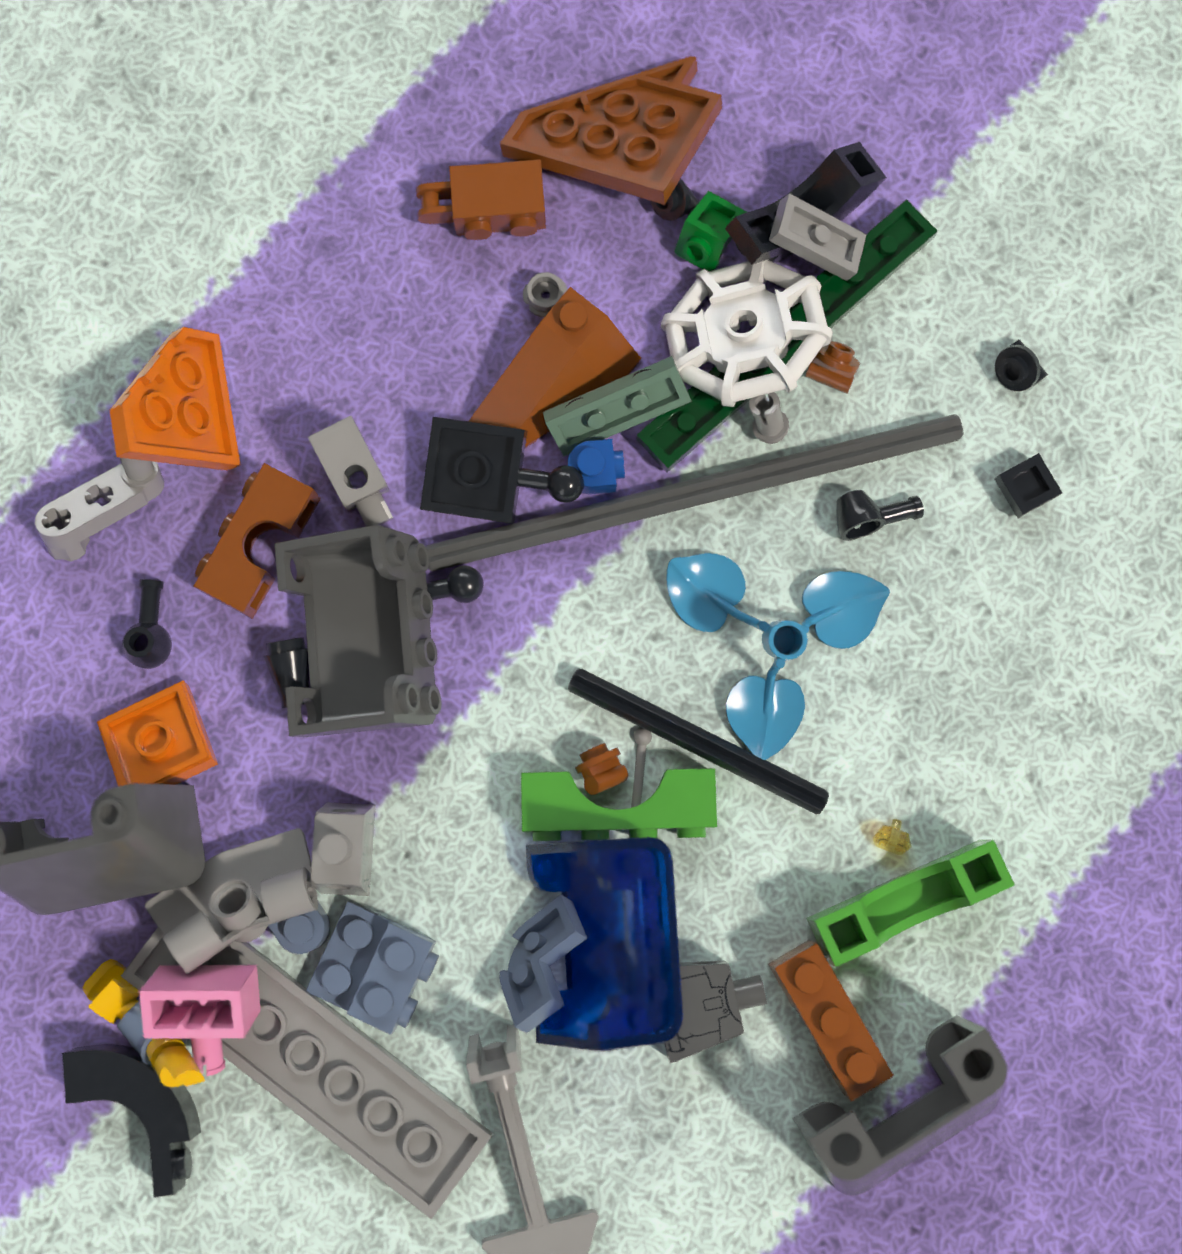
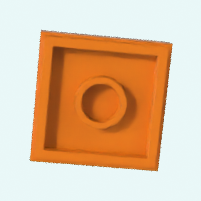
M184 680L97 721L118 787L133 783L176 785L218 765L189 685Z

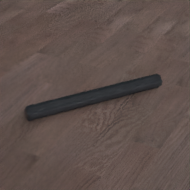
M577 669L569 682L568 690L571 693L814 814H820L828 802L829 793L827 790L767 760H763L751 752L584 669Z

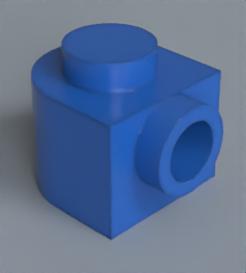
M612 439L582 442L569 455L568 465L575 467L583 476L584 489L582 493H614L617 487L616 479L625 478L623 451H613Z

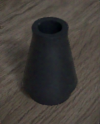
M304 637L266 643L267 655L263 656L280 696L282 708H287L285 688H309L308 648H305Z

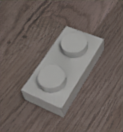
M789 193L779 202L769 241L847 281L857 274L867 234Z

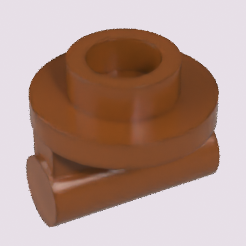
M831 341L828 346L822 347L812 360L805 377L847 394L854 380V375L860 366V362L854 357L855 351L840 342Z
M603 743L579 755L583 763L576 766L575 770L577 774L582 773L584 788L590 795L598 794L627 781L628 771L619 762L617 756L621 753L618 748L608 750L606 744Z

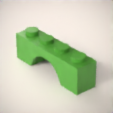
M715 768L667 769L658 788L648 800L638 806L621 810L604 808L588 800L577 788L570 772L521 773L522 832H533V841H562L561 831H581V840H610V830H629V839L658 838V829H677V838L706 837V828L717 827Z
M978 840L806 919L828 963L837 967L881 947L887 940L910 927L946 912L976 904L1015 886L995 841Z

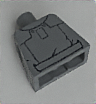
M726 961L656 963L647 965L666 1053L670 1063L677 1062L743 1034L744 1028L740 1010L767 1004L760 975L733 981L729 963Z

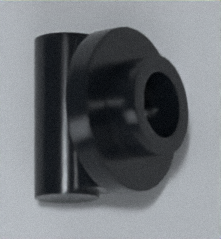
M680 179L665 205L653 201L650 202L659 217L667 221H673L684 215L689 216L700 201L684 181Z
M1020 339L1001 351L995 361V373L998 380L1004 387L1012 391L1027 390L1048 376L1047 372L1040 365L1035 353L1027 348Z

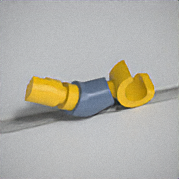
M115 959L103 962L83 985V992L92 1001L88 1007L111 1024L120 1019L117 1028L138 1052L142 1060L155 1068L156 1074L165 1086H190L204 1082L202 1072L190 1052L186 1049V1038H144L141 1004L137 1000V997L140 995L139 990L121 977L122 973L126 970L125 966Z

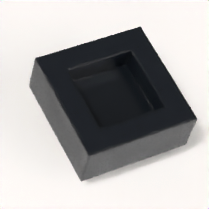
M1039 453L999 474L994 479L1017 518L1026 515L1063 493Z

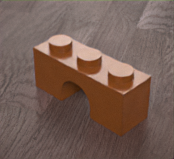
M266 463L262 465L258 473L253 472L246 480L242 489L244 499L235 513L231 512L225 517L218 532V536L221 539L212 554L207 553L203 556L195 571V578H197L194 584L195 588L251 619L254 618L275 581L271 574L256 566L253 562L252 547L255 540L262 533L269 530H282L299 538L321 500L313 488Z
M808 940L768 963L790 1004L798 1012L818 1047L817 1050L839 1089L851 1102L894 1076L816 942Z

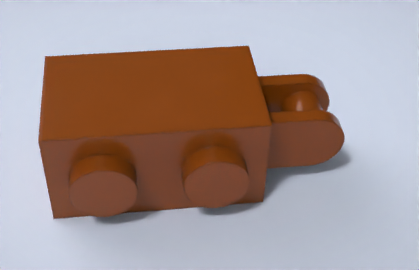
M541 159L449 166L450 181L423 183L416 187V197L421 199V209L417 212L418 221L424 224L454 223L456 236L465 235L470 240H483L489 238L492 233L510 232L514 236L525 237L535 234L539 229H546ZM452 199V205L440 206L439 200Z

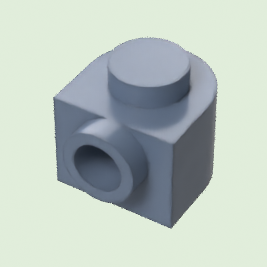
M319 901L317 910L268 925L279 944L285 950L294 954H305L318 949L325 943L330 933L328 915Z

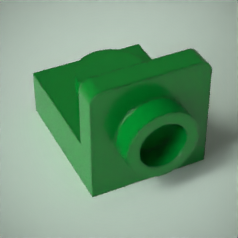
M708 191L685 220L674 250L675 254L693 265L707 270V272L716 270L723 251L732 240L725 229L735 216L747 213V211Z

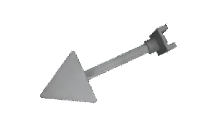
M514 1024L507 1026L506 1042L491 1043L483 1048L479 1034L469 1036L466 1066L470 1082L474 1084L486 1081L489 1092L495 1095L528 1223L527 1226L485 1237L482 1240V1249L487 1254H588L598 1220L596 1209H589L556 1219H549L547 1217L514 1086L518 1083L515 1073L521 1071V1040L518 1029L514 1027Z

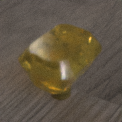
M897 819L892 820L891 827L883 825L873 836V841L878 848L897 855L904 854L912 847L909 834L900 830L902 822Z

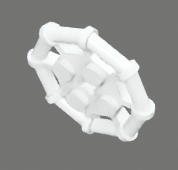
M768 259L754 265L747 261L709 272L705 269L696 273L697 279L672 312L666 313L663 316L661 328L666 332L670 356L673 357L683 382L721 400L723 406L734 407L737 401L784 389L789 393L797 388L798 379L821 348L831 343L833 334L832 329L827 326L819 294L821 284L815 276L805 277ZM768 280L785 288V290L780 292L775 289L776 294L767 291L763 283ZM709 296L711 305L705 313L701 309L698 314H693L705 297ZM797 303H802L807 322L792 321L789 309ZM749 321L750 326H755L746 333L734 332L740 329V322ZM687 332H698L700 345L688 352L685 334ZM792 340H804L785 365L781 359L786 356L790 342ZM708 361L715 364L719 371L725 373L724 380L699 367ZM767 366L774 372L738 382L740 373Z

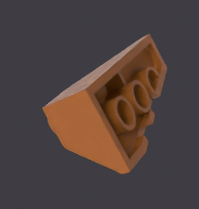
M569 287L538 324L468 422L526 430L528 432L525 448L535 443L538 438L550 432L545 423L544 411L629 375L641 361V357L604 312L573 288Z

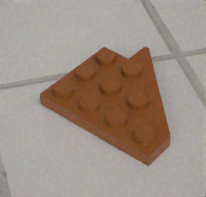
M688 56L521 111L500 142L502 156L516 161L541 159V167L543 169L665 205L723 108L722 95L689 86L698 72L697 57Z

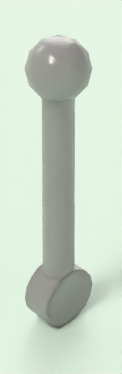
M644 728L637 729L633 735L634 741L637 744L631 808L641 804L646 746L652 740L651 732Z

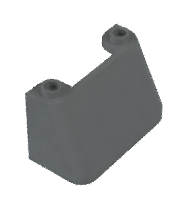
M133 783L108 789L95 799L91 809L93 835L72 840L68 838H54L48 835L43 830L45 828L44 819L0 822V891L37 915L57 914L187 887L194 884L201 877L205 868V854L194 785Z

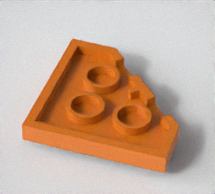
M182 327L168 336L109 410L116 456L119 458L231 470L241 466L219 334Z

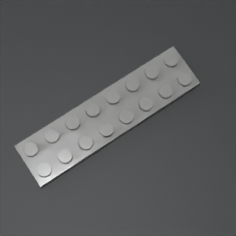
M159 927L121 975L139 991L160 965H179L162 938L164 935ZM234 941L201 964L257 965L261 1011L244 1038H222L223 1057L432 1219L493 1133L325 1002L306 991L303 985L247 942L240 943Z

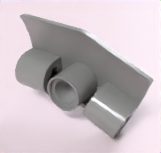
M297 828L223 851L205 862L203 873L194 884L160 892L145 903V908L164 935L162 938L187 974L234 941L240 943L251 942L260 937L270 924L318 909L317 891L311 884L310 879L311 859L305 834L302 829Z

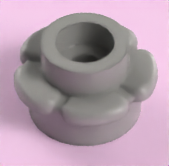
M542 272L533 276L529 283L525 285L523 300L526 304H529V309L534 315L545 317L567 291V286L556 275ZM543 292H548L550 297L543 299L541 295Z

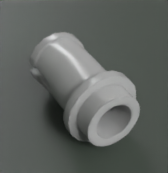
M775 392L768 394L770 401H767L765 395L753 397L749 401V407L754 417L752 424L753 433L761 442L768 444L780 442L789 430V420L786 414L781 411L780 400Z

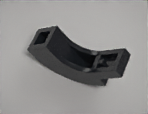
M861 142L834 149L805 181L792 190L790 194L842 221L867 199L887 177ZM784 197L765 207L735 216L725 228L736 243L739 252L748 259L751 265L767 259L778 263L794 254L769 241L779 202Z
M100 1044L76 1047L63 1052L66 1104L108 1100L122 1104L133 1111L143 1123L149 1138L153 1196L156 1198L175 1195L186 1185L185 1179H189L192 1172L191 1152L188 1147L183 1148L182 1142L190 1141L201 1133L198 1112L186 1086H165L156 1074L155 1068L145 1063L133 1047Z

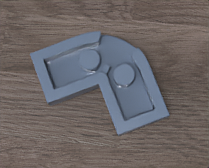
M559 895L516 930L512 937L519 942L511 955L508 970L499 971L501 988L514 1027L525 1033L530 1032L564 1006L550 966L587 938L573 902L563 895Z

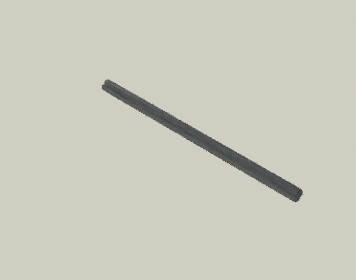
M953 414L426 545L425 547L429 555L428 569L430 571H437L955 442L963 436L962 422L958 415Z

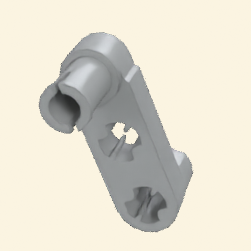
M120 458L121 464L42 507L35 516V526L49 554L55 560L64 559L72 562L86 554V546L90 541V536L146 506L150 500L161 494L164 489V479L158 463ZM99 498H103L105 501H109V503L104 506H100V504L97 502L95 503V501Z

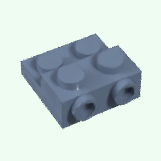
M348 901L306 991L346 1010L347 1015L391 1035L398 1025L406 1028L418 1004V1000L411 998L419 979L426 983L428 982L439 958V955L432 952L436 941L352 901Z

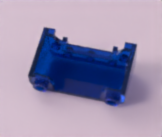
M642 837L526 845L527 872L530 881L540 891L561 892L563 896L571 900L587 937L565 955L567 989L559 990L564 1006L535 1027L536 1043L603 1052L665 1043L672 1040L679 1033L682 1026L683 1004L673 859L666 843L659 838Z

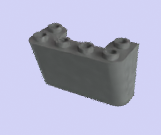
M381 525L275 543L278 591L304 596L311 687L285 688L289 737H313L432 724L436 714L441 710L442 702L440 692L435 685L434 665L437 662V648L431 639L430 618L433 614V602L427 591L426 571L429 567V555L424 544L419 543L410 534ZM291 558L293 559V561H294V563H295V565H296V570H297V578H296V581H295V579L293 578V576H292V574H291V569H290V561H291ZM302 701L305 703L308 713L306 724L301 714Z
M956 1015L935 1028L928 1036L925 1053L942 1084L868 1131H865L853 1110L846 1113L840 1106L832 1102L815 1104L793 1118L830 1182L839 1192L855 1196L867 1192L988 1115L996 1107L1007 1077V1064L985 1027Z

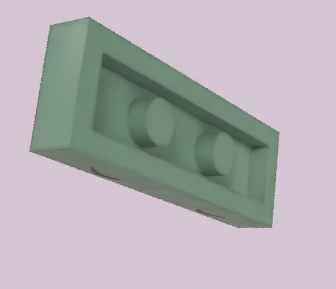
M670 356L543 412L545 423L564 457L570 454L582 442L606 439L691 402V399L674 359Z

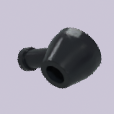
M855 490L842 495L836 502L837 527L841 539L845 541L871 535L887 524L910 518L916 520L924 516L923 503L918 496L909 497L906 501L878 507L863 490Z
M140 580L139 622L126 631L122 640V649L125 657L130 663L143 669H152L163 664L169 657L172 648L169 633L158 624L160 593L164 586V582L159 580ZM141 635H146L148 638L147 647L143 651H137L135 647L136 639Z

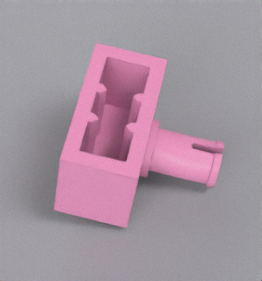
M160 965L139 991L144 1038H191L192 1057L202 1074L204 1073L203 1065H206L207 1076L217 1074L225 1069L222 1038H244L261 1011L257 965H200L188 974L180 965Z

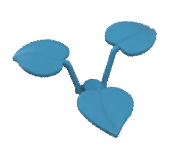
M704 553L672 558L668 563L666 574L670 601L678 616L690 627L699 631L714 632L724 625L729 614L763 632L762 646L770 656L774 657V663L768 670L766 679L754 675L742 678L730 690L726 700V716L732 730L753 755L763 760L772 757L784 748L796 733L803 719L805 700L801 687L793 680H775L780 668L785 666L786 660L795 659L805 651L809 627L814 624L818 639L830 647L844 649L856 646L865 640L875 627L881 609L890 594L887 586L866 575L845 571L828 572L814 578L802 593V603L806 611L811 615L810 617L804 619L801 624L790 620H777L768 624L733 607L744 597L746 584L743 572L739 566L723 555Z

